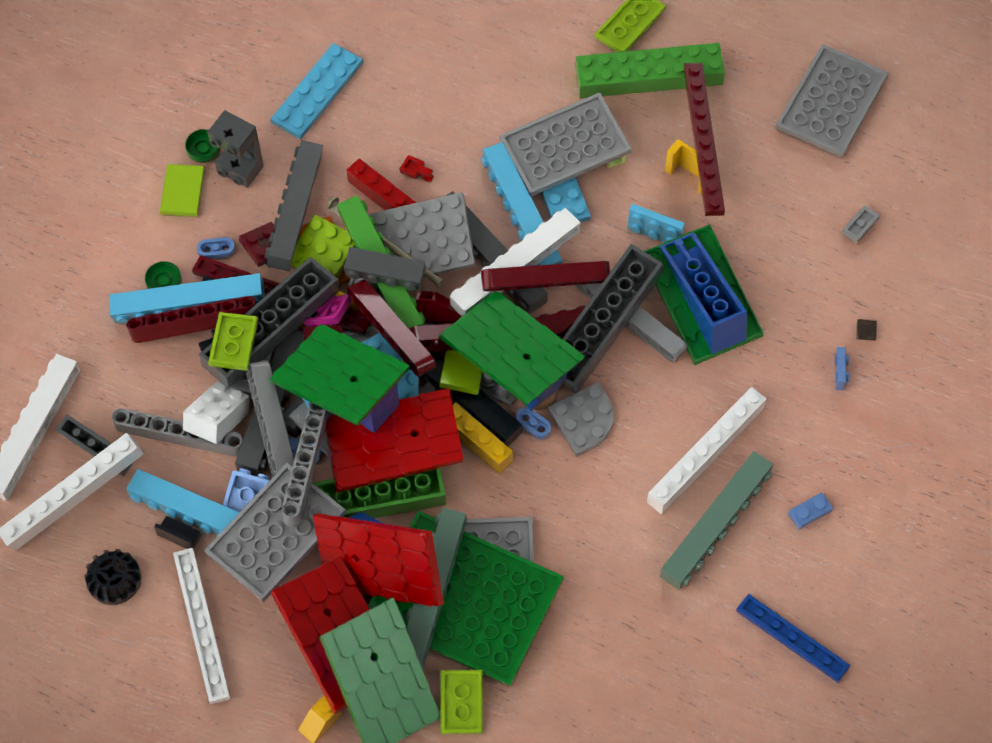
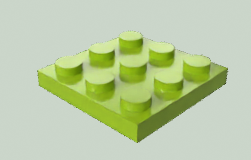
M314 215L297 242L291 266L297 269L307 259L312 257L338 278L344 269L349 247L356 248L347 230Z

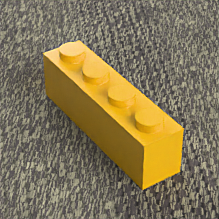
M455 402L453 409L460 440L500 474L513 462V451Z

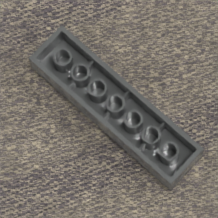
M630 244L563 337L566 342L585 356V358L569 371L561 385L574 393L580 390L663 274L664 266L662 262Z
M312 257L307 259L244 314L258 317L250 363L261 361L302 325L307 317H311L320 306L324 305L339 292L338 279ZM211 343L199 354L201 366L230 389L246 374V370L209 366Z

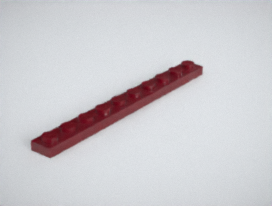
M684 63L683 70L705 216H724L725 206L703 64Z
M202 255L199 256L192 269L194 275L200 277L205 275L213 279L252 274ZM262 277L266 296L280 283ZM348 308L339 324L336 325H342V328L364 336L371 322L363 313ZM315 312L311 317H315L317 315V312Z

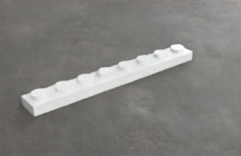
M189 548L174 552L175 564L209 703L211 705L229 700L230 695L194 550Z

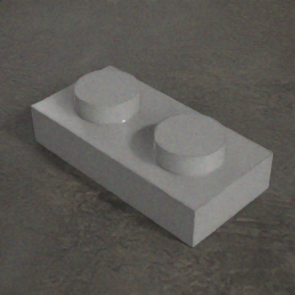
M864 205L843 228L841 234L857 244L879 220L880 215Z

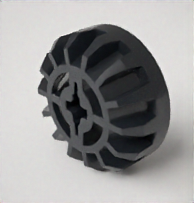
M107 549L104 550V554L100 556L95 555L93 557L94 561L91 564L88 563L86 567L87 573L84 575L86 585L93 598L100 603L118 605L131 599L138 591L142 578L137 561L130 553H123L120 549L109 552ZM112 560L111 564H107L104 568L100 567L102 563ZM116 560L124 565L125 570L119 569L115 564Z

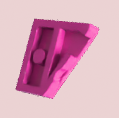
M348 294L331 297L316 310L317 315L314 318L307 317L304 320L306 327L320 326L321 324H339L352 300Z

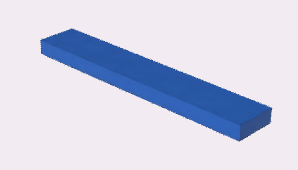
M750 594L744 598L736 609V612L837 683L849 669L850 664Z

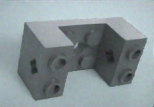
M224 110L208 130L210 143L216 148L224 149L215 161L216 170L220 176L227 177L235 184L248 188L264 167L256 126Z

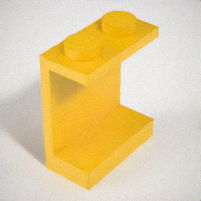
M677 139L667 151L665 172L671 175L680 165L699 177L696 150ZM699 180V187H698V193H699V194L702 193L700 180Z

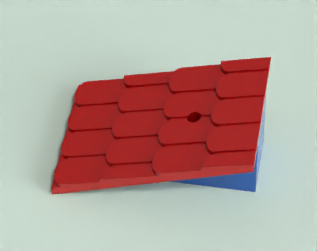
M450 389L400 399V405L375 433L362 424L357 426L337 415L330 416L327 419L325 430L336 493L462 463L464 458Z
M359 512L349 518L320 513L313 516L322 565L341 556L360 593L390 599L394 598V600L406 603L414 602L430 607L444 604L432 531L384 524L363 512Z
M340 556L273 589L271 593L334 715L348 707L320 637L369 611L368 605L356 587L355 580Z

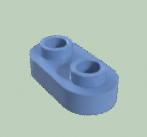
M228 237L205 239L198 243L197 252L199 256L202 255L210 259L229 257L235 252V244Z
M527 407L517 411L516 420L522 424V428L537 439H546L550 435L551 424L548 420L534 410L530 411ZM525 417L529 418L528 421H523L522 419ZM538 429H544L545 431L538 432Z

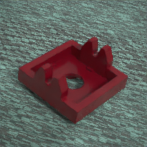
M272 222L239 236L240 243L258 267L267 265L268 259L265 258L267 247L260 245V241L262 239L269 240L271 232L275 233L276 229H273L274 224Z

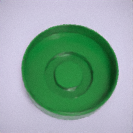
M208 129L192 132L185 142L188 156L196 162H209L215 159L221 150L220 147L216 148L210 143Z
M167 261L151 265L145 273V283L148 289L180 285L182 282L179 268Z

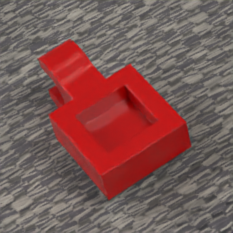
M410 155L406 157L399 168L400 173L414 179L421 176L425 181L431 182L434 177L432 175L433 170L424 167V161Z

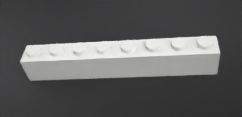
M566 208L562 211H557L550 220L541 223L537 230L533 233H528L520 243L512 245L507 253L499 255L494 263L490 266H485L482 270L538 265L580 232L581 222ZM480 271L477 276L469 278L460 289L456 288L451 293L450 305L463 316L494 291H483Z
M56 354L54 359L50 360L45 375H42L39 379L36 391L31 393L28 405L22 409L19 421L13 425L10 432L11 435L2 444L0 452V499L8 501L80 372L77 361Z
M751 387L649 491L647 503L662 515L764 410L766 398Z
M125 433L0 528L1 538L9 548L17 551L144 455V452L135 439L128 433Z

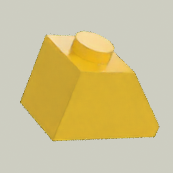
M323 695L310 709L298 731L311 743H316L342 715V711L334 715Z

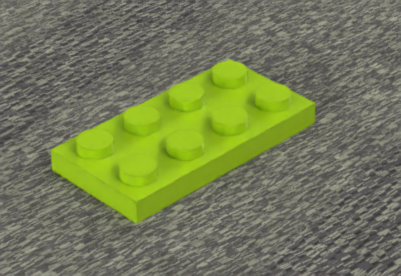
M626 0L598 29L594 38L616 52L628 51L666 10V5L658 0Z

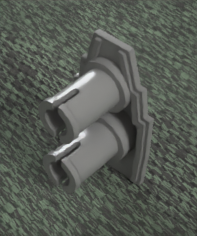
M482 371L479 389L490 398L511 405L516 397Z

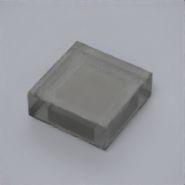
M857 319L856 339L876 341L877 321Z

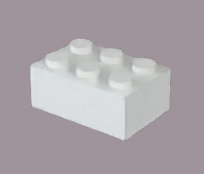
M214 383L183 411V430L217 444L249 414L250 395L232 388L228 389L222 383Z

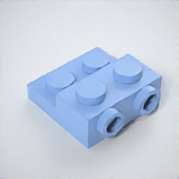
M240 468L239 471L233 470L223 506L240 513L270 481V476L258 473V477L250 475V470Z

